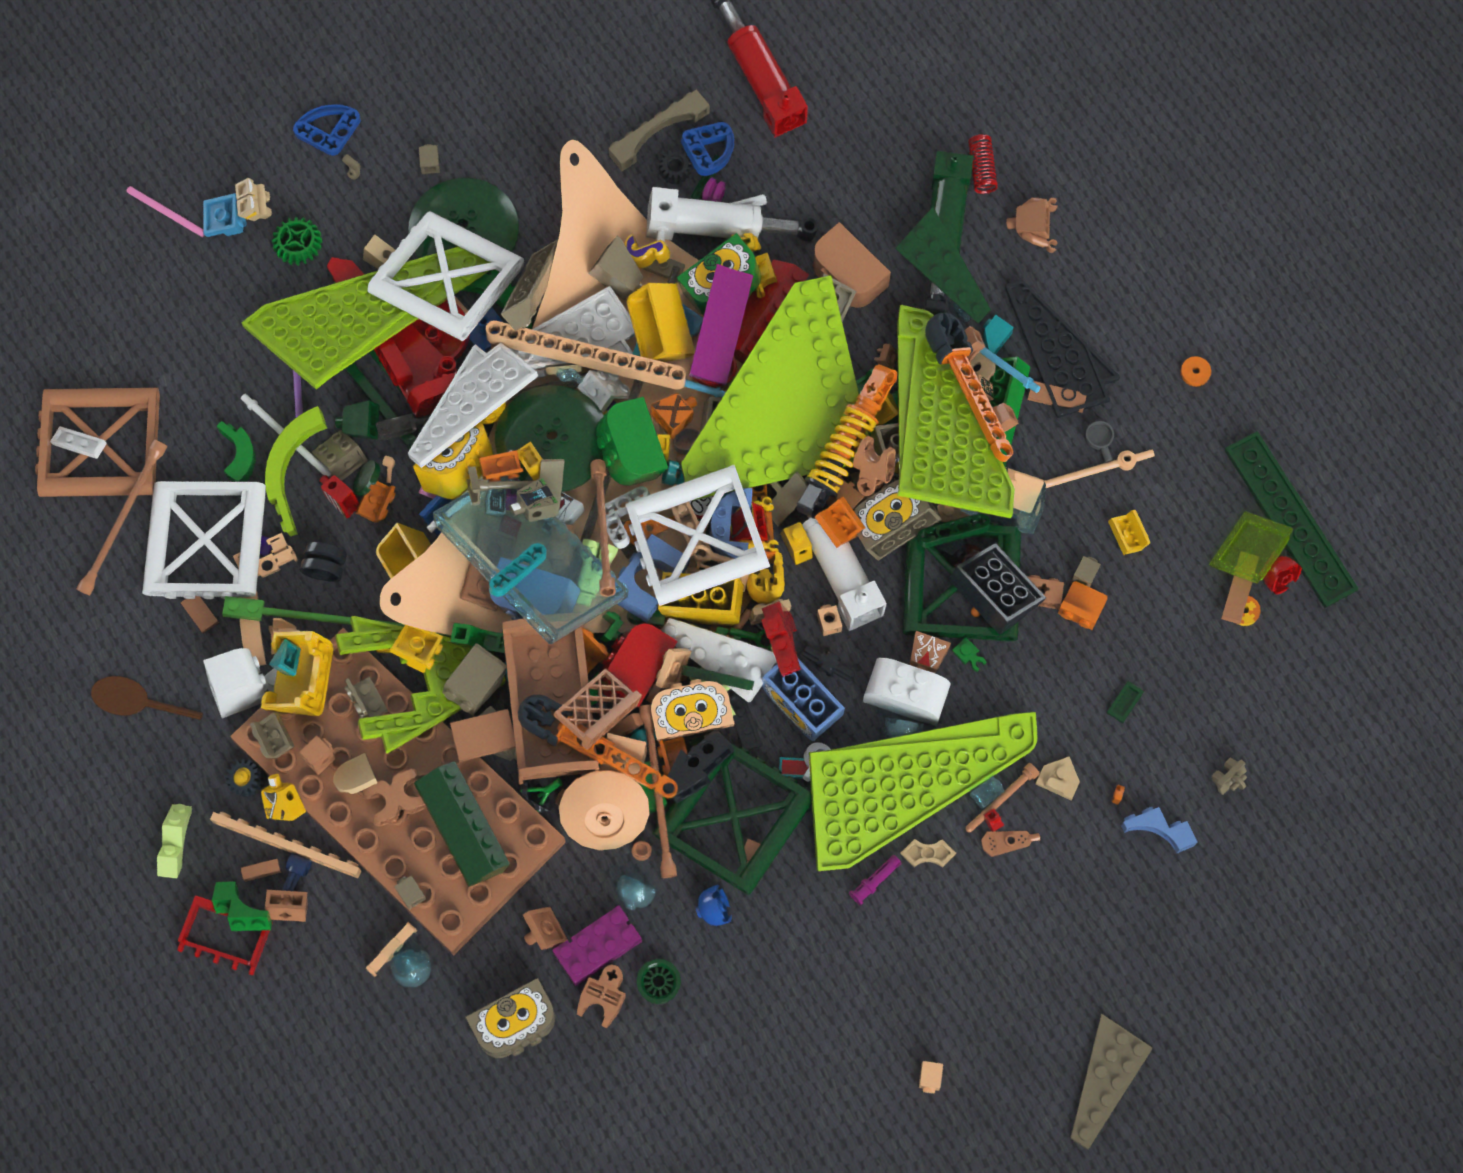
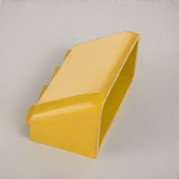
M647 283L629 295L627 306L641 357L661 362H670L689 358L695 354L677 284Z
M396 523L378 544L376 554L390 579H392L425 553L431 544L424 532Z

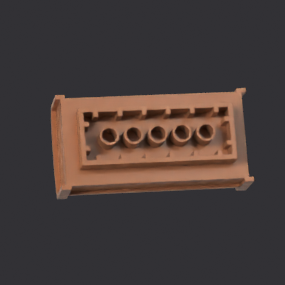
M581 614L547 615L503 622L502 632L519 785L523 784V780L599 771L598 761H594L561 741L557 746L551 745L547 742V739H541L527 731L518 720L519 706L527 697L531 695H544L564 705L588 684ZM585 700L575 701L576 707H586ZM542 706V707H543V708H542V711H544V712L547 713V711L545 710V707ZM576 712V716L587 719L586 712ZM590 713V720H593L592 713ZM554 717L555 720L551 727L548 725L542 727L541 721L536 719L539 727L544 730H550L555 736L558 734L557 727L560 721L556 717Z

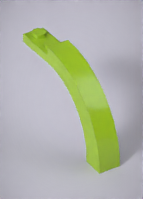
M319 406L299 415L285 427L275 441L267 460L265 471L267 497L272 505L275 504L278 515L282 516L283 521L280 524L283 532H287L290 537L298 533L285 494V474L289 461L297 448L310 436L327 429Z

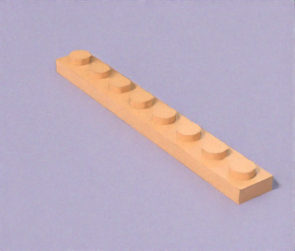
M213 812L210 818L214 824L287 852L309 858L313 862L352 877L359 878L361 870L358 864L353 861H340V857L329 853L327 856L322 854V850L311 846L310 849L304 847L303 843L293 839L292 842L285 840V836L274 832V835L267 833V829L256 825L255 828L249 826V822L238 818L237 821L230 819L231 816L224 812L219 814Z

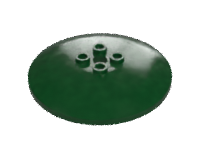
M455 178L435 185L418 200L410 216L409 234L411 229L420 222L425 214L431 211L457 225L460 222H467L468 226L465 229L510 252H513L519 235L518 217L510 199L496 186L474 178ZM428 235L414 253L417 258L437 253L433 237ZM441 238L444 251L458 247Z
M557 385L530 389L512 400L501 414L495 431L496 452L501 454L510 450L515 451L531 441L542 459H564L562 492L570 491L585 484L592 478L590 464L593 460H603L602 450L597 445L596 426L604 415L596 403L575 389ZM549 432H555L557 434V437L555 439H549L547 438V434ZM520 461V466L524 472L519 474V477L514 478V480L534 481Z

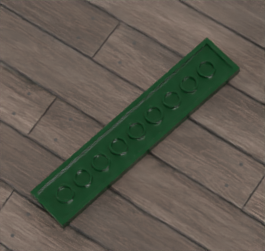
M1257 431L1226 447L1224 451L1292 558L1301 566V572L1324 608L1358 591L1359 588L1259 432Z

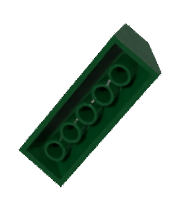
M453 761L437 767L414 782L468 886L470 887L502 874L510 865V862L456 762Z

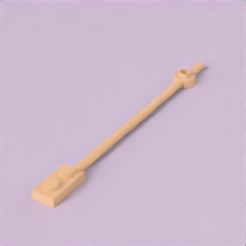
M1151 449L1138 454H1134L1131 451H1122L1118 455L1117 460L1045 480L1042 489L1117 467L1123 470H1131L1137 461L1154 457V451ZM1128 457L1130 461L1127 462L1124 460V458ZM941 504L938 505L937 510L942 518L941 522H950L978 514L976 511Z

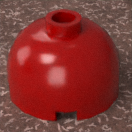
M1287 556L1269 559L1263 571L1264 583L1270 591L1277 595L1289 589V587H1285L1292 580L1294 582L1298 580L1302 568L1295 560Z

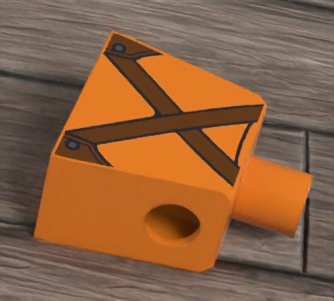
M675 393L651 404L650 415L670 435V438L674 439L692 422L693 408L698 404L693 396L684 400L678 393Z

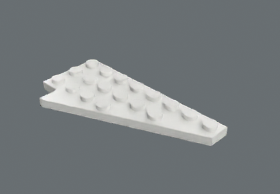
M610 286L532 329L633 354L626 343L628 339L635 336L631 317ZM529 340V341H527V342H528V343H533V342H535V341H534V340ZM549 344V345H546L545 347L550 348V347H552L553 345H550V344ZM510 349L534 370L552 366L574 365ZM565 349L564 351H565V352H570L571 350H570V349ZM585 353L582 356L587 357L589 354ZM602 358V359H600V360H601V361H607L608 359H607V358Z

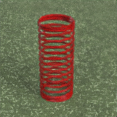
M984 134L975 135L968 140L970 155L973 158H977L973 159V162L977 163L972 164L974 190L980 194L991 193L998 187L997 178L995 177L996 170L992 140L990 136ZM983 139L989 140L988 142L983 141V142H978V143L972 144L973 142H975V141H977V140H983ZM980 147H988V148H986V149L976 150L977 148H980ZM979 151H988L986 153H976ZM989 154L988 156L976 157L979 155ZM990 158L988 160L977 161L978 159ZM981 162H990L987 164H978ZM986 165H989V166H990V167H987V168H978V167L986 166ZM984 169H992V170L985 171V172H978V171L984 170ZM983 173H992V174L984 175V176L980 175V174H983ZM983 177H992L989 179H980ZM993 184L991 186L981 187V185ZM995 186L994 188H992V189H990V190H978V189H976L977 187H978V188H990V187Z

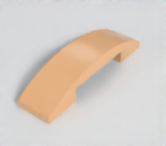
M256 591V596H254V597H238V598H246V599H255V600H258V592ZM240 619L243 648L249 649L252 657H257L259 666L266 665L260 621Z

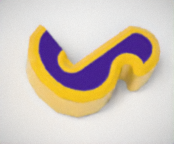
M631 234L624 242L638 268L650 266L655 259L659 264H662L671 255L667 244L662 240L638 247L636 239Z

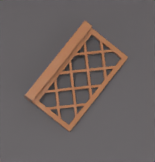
M605 668L555 711L553 716L583 741L581 745L588 750L638 705L642 695L637 690L633 693ZM605 676L611 681V685H601V679ZM598 689V696H589L588 690ZM602 690H611L612 697H602ZM615 691H622L627 696L617 698ZM585 700L586 707H576L575 701ZM589 701H599V708H589ZM603 702H612L613 708L603 709ZM572 711L573 718H566L561 713ZM576 712H586L587 719H577ZM590 713H600V719L590 720ZM577 724H587L588 730L583 733L577 728Z

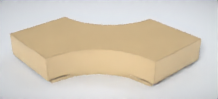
M914 839L900 854L913 867L920 863L932 862L943 868L956 855V852L943 839L930 845L922 844Z

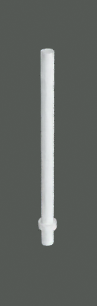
M246 393L243 394L241 400L247 404V408L258 414L280 435L284 428L266 413L255 399L252 400ZM300 445L297 448V451L319 472L327 475L329 478L332 476L329 470L305 447Z

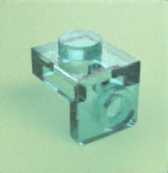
M991 776L971 792L970 796L983 809L1005 790L1001 782L995 779L994 776Z

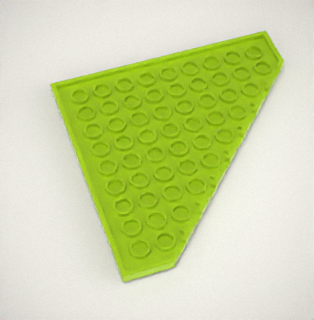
M832 276L793 284L681 462L684 482L735 465L744 489L788 480L796 472L801 476H806L812 469H817L815 462L821 460L820 453L826 451L825 444L831 442L830 436L837 434L835 427L841 425L840 418L846 416L843 413L847 404L854 405L859 395ZM716 492L711 493V494H708V495H705V496H703V497H700V498H697V499H694V500H698V499H702V498H707V497L714 496Z

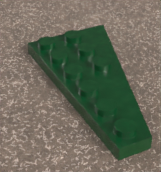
M932 207L895 249L978 324L991 309L937 212Z

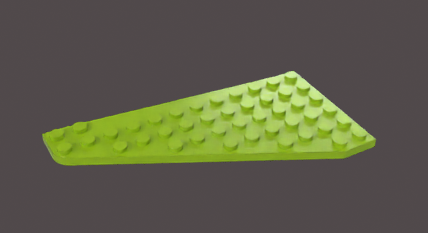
M900 305L897 322L899 486L897 496L1011 518L1013 515L1015 488L1003 462L994 456L990 448L991 445L987 442L950 364H939L936 354L933 353L927 341L925 328L930 318L934 315L927 310Z
M1036 712L1015 713L828 751L808 752L817 871L852 867L1030 753L1037 743Z

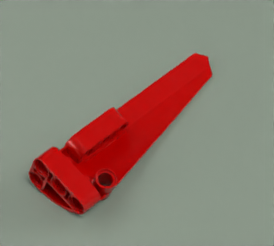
M332 257L327 265V269L335 283L365 275L352 260ZM412 324L374 349L395 386H399L417 418L433 413L458 372L455 368L456 361L454 358L443 356Z

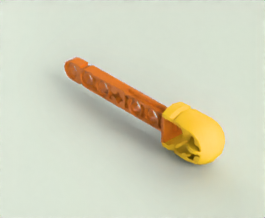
M767 484L762 485L763 490L761 491L752 489V501H757V497H761L760 501L762 502L764 497H768ZM764 510L768 540L765 543H768L774 539L772 512ZM765 549L769 564L774 563L773 572L775 574L773 583H770L773 574L769 572V569L760 570L758 575L754 573L749 574L746 586L749 595L754 601L760 604H771L773 601L778 600L784 591L783 557L780 552H770L769 549Z

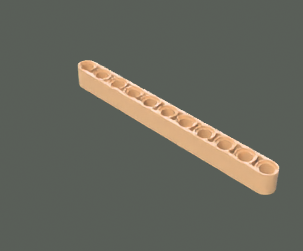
M490 321L486 325L487 340L494 345L502 343L510 349L677 390L682 389L686 383V371L681 366L528 328L523 329L521 327L515 331L510 324L500 321ZM498 331L497 334H492L491 332ZM512 335L517 336L516 338H513V339H512V338H509V337L512 336ZM534 340L535 342L528 343L527 341ZM549 344H550V345H553V346L550 347V348L545 347L546 345H549ZM565 349H570L571 351H570V352H565L564 350H565ZM585 353L589 354V356L584 357L582 355ZM602 358H607L608 360H607V361H601L600 359H602ZM619 363H626V365L621 366ZM638 367H643V368H645V369H644V370H638L637 368H638ZM656 372H662L663 374L657 375V374H655V373H656ZM679 376L681 379H674L673 377Z

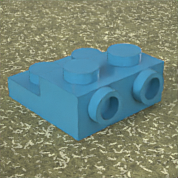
M236 193L203 201V234L210 237L223 233L226 236L243 233L246 219L238 216Z

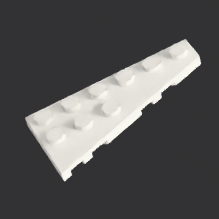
M669 618L661 630L678 641L676 644L677 648L691 650L690 658L704 669L753 680V691L728 686L747 702L752 701L763 685L762 677L777 664L774 652L674 618Z

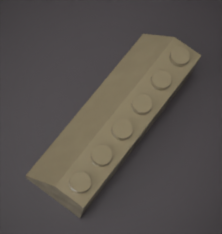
M558 239L531 255L501 313L515 331L530 325L532 316L537 312V306L542 302L541 298L547 289Z

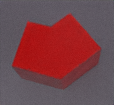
M995 809L984 814L985 822L992 832L1004 826L1000 815Z

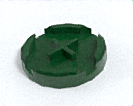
M369 460L363 465L353 484V492L355 494L365 496L370 492L371 489L369 487L371 484H376L380 475L381 468L379 463Z

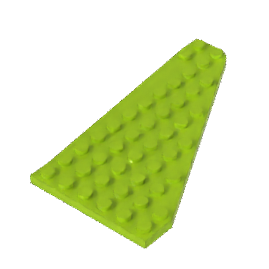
M459 246L444 251L449 271L490 263ZM437 253L406 262L392 279L401 281L441 273ZM375 271L265 304L245 319L242 325L311 386L318 389L331 377L419 318L368 293L369 282L378 272ZM488 271L451 278L454 295ZM443 280L401 288L436 307L447 300Z

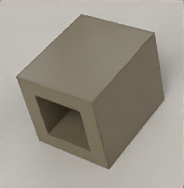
M427 144L419 147L421 173H440L437 145Z
M1083 556L1072 581H1077L1090 587L1101 564L1092 557Z
M405 876L399 879L397 885L394 886L409 910L426 900L412 876Z

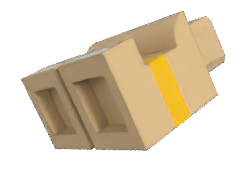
M249 178L235 184L239 217L256 221L260 218L266 219L272 215L271 209L266 207V202L270 199V193L265 191L264 184L255 185L253 180Z

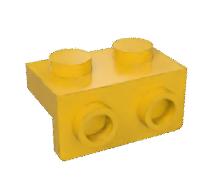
M1131 510L1127 515L1114 517L1108 521L1123 555L1141 551L1150 544L1148 535L1136 510Z

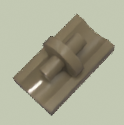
M1229 758L1224 764V768L1228 772L1224 775L1218 770L1212 775V781L1217 785L1218 791L1222 795L1229 789L1234 791L1237 787L1241 790L1246 788L1244 781L1247 779L1245 775L1247 770L1244 767L1245 762L1243 760L1238 762Z

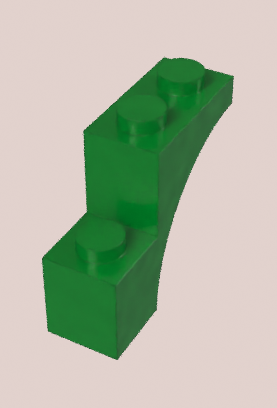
M216 882L212 897L213 906L216 913H228L227 918L231 931L271 930L272 922L269 911L253 909L242 903L239 899L236 882Z

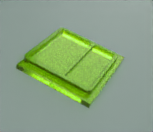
M1245 511L1209 565L1258 584L1260 580H1263L1289 541L1293 528Z

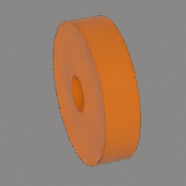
M1190 357L1184 361L1181 367V377L1188 385L1202 386L1210 378V364L1204 358ZM1193 369H1197L1199 373L1195 374Z

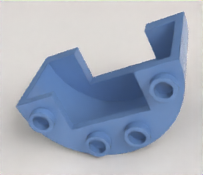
M744 488L747 502L751 508L753 488ZM733 491L722 498L712 515L709 536L745 551L748 549L749 543L729 541L731 515L741 507L736 491ZM710 545L713 553L734 559L738 558L736 555Z

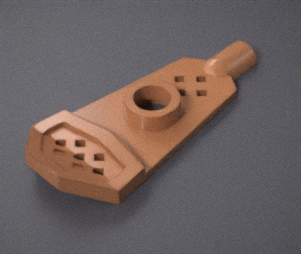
M987 831L981 839L983 850L993 857L1028 847L1032 841H1039L1040 835L1039 833L1029 834L1027 831ZM1009 837L1014 838L1015 842L1013 844L1007 842Z

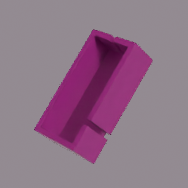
M617 906L571 937V943L567 940L552 951L576 987L640 944L642 938L632 923L630 924L628 917L621 907Z

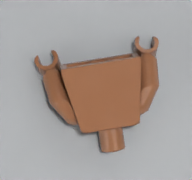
M1041 198L1029 199L1016 208V217L1007 218V228H1016L1017 233L1023 240L1042 248L1046 246V250L1050 253L1055 252L1056 249L1052 248L1050 244L1056 246L1057 241L1052 239L1048 242L1047 239H1049L1050 212H1054L1058 207L1052 204H1055L1057 200L1055 198H1050L1049 201Z

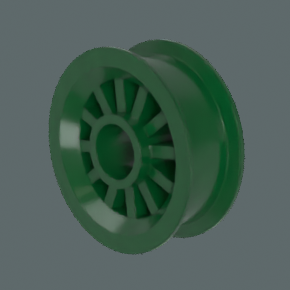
M651 960L645 963L638 972L637 988L644 999L651 1003H667L679 991L681 984L679 971L667 960ZM658 968H662L661 973H658ZM655 978H662L665 981L664 985L656 987L653 984Z

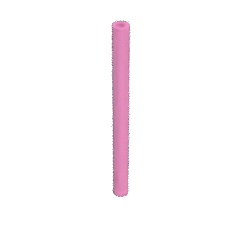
M128 187L127 193L199 236H204L202 228L135 188Z

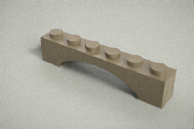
M697 89L692 93H687L683 99L672 103L665 111L658 112L650 121L643 122L635 131L628 132L620 141L613 142L609 148L610 158L621 171H624L637 162L636 155L639 149L652 135L677 122L687 120L697 122L710 113V105Z

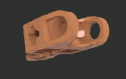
M615 965L605 967L599 981L588 978L581 993L577 1015L582 1017L589 1006L599 1004L603 1007V1016H605L602 1026L605 1028L609 1027L619 1013L626 998V994L618 990L623 980L622 971L619 967ZM616 972L617 979L613 978L612 981H609L608 974Z

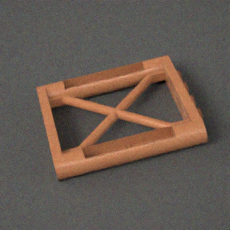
M159 388L44 389L42 411H39L41 428H38V439L40 440V446H37L36 449L39 462L35 466V472L38 475V496H129L141 472H135L107 444L102 451L129 477H66L89 457L83 454H79L59 473H50L52 446L50 441L52 439L53 413L63 412L85 434L106 441L138 411H148L146 464L149 448L153 440L158 441ZM83 407H131L100 436L70 409ZM157 462L151 468L148 476H146L147 479L143 483L138 495H153Z

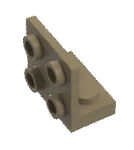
M342 430L333 434L332 437L312 451V454L327 467L332 476L336 475L341 481L368 461L359 445L348 435L343 434Z
M370 677L355 685L351 684L349 678L345 680L347 686L344 688L351 702L356 701L354 706L360 718L382 716L389 712Z

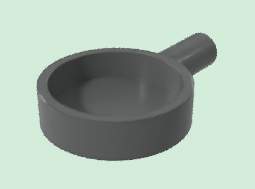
M1095 421L1086 430V442L1093 449L1101 450L1105 462H1110L1112 457L1108 447L1113 442L1114 430L1111 425L1104 421Z

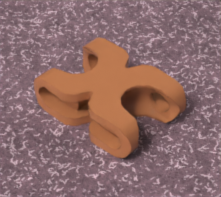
M409 769L396 774L392 778V785L385 781H378V783L362 791L367 799L380 797L386 801L384 809L373 817L376 826L396 821L399 818L401 809L406 814H414L427 808L421 796L412 798L406 795L407 787L418 779L417 770Z

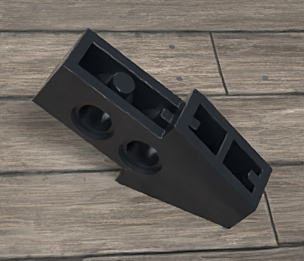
M716 728L712 732H708L698 745H694L687 755L682 750L679 752L667 776L677 784V794L672 797L676 803L681 802L709 785L711 781L708 775L735 751L732 744ZM714 749L712 753L705 754L707 750ZM699 762L696 767H691L693 763ZM671 783L663 786L667 794H671L675 789Z

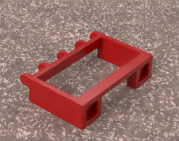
M195 895L178 939L180 942L178 951L182 952L186 945L196 949L194 956L199 958L201 951L215 955L213 963L218 964L220 957L234 961L232 965L234 970H237L239 963L250 966L249 975L253 976L270 930H262L251 961L189 942L187 938L199 908L216 913L211 900ZM217 913L228 917V913Z

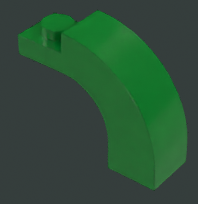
M221 421L217 425L219 433L236 446V456L232 463L224 470V473L232 482H247L253 473L256 462L253 444L242 427L236 430L230 423L226 425Z
M453 624L450 642L471 649L477 643L490 653L505 654L503 633L483 630L468 624Z

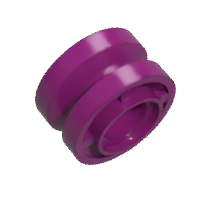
M711 177L704 187L702 200L721 202L725 193L726 183L720 181L717 184V180Z

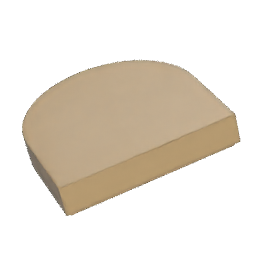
M365 753L343 763L333 776V782L338 791L349 792L350 794L360 792L378 783Z

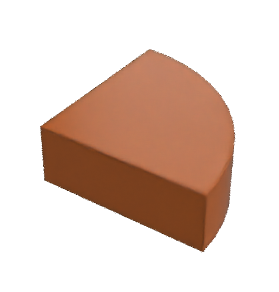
M1119 784L1116 786L1111 800L1112 803L1119 805L1124 793V786Z

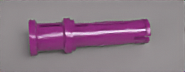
M892 855L868 879H863L854 891L851 890L849 892L850 897L861 906L863 900L870 894H874L876 887L902 864L895 855Z

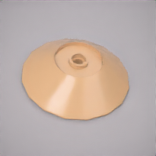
M611 770L592 771L575 779L564 791L559 804L560 823L568 836L584 847L596 850L617 849L632 842L644 830L649 817L648 797L639 783L623 773Z

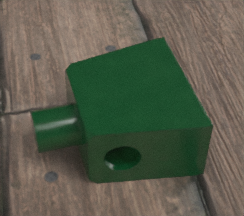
M364 401L345 406L343 417L335 419L336 427L342 428L343 434L357 438L378 440L379 404Z

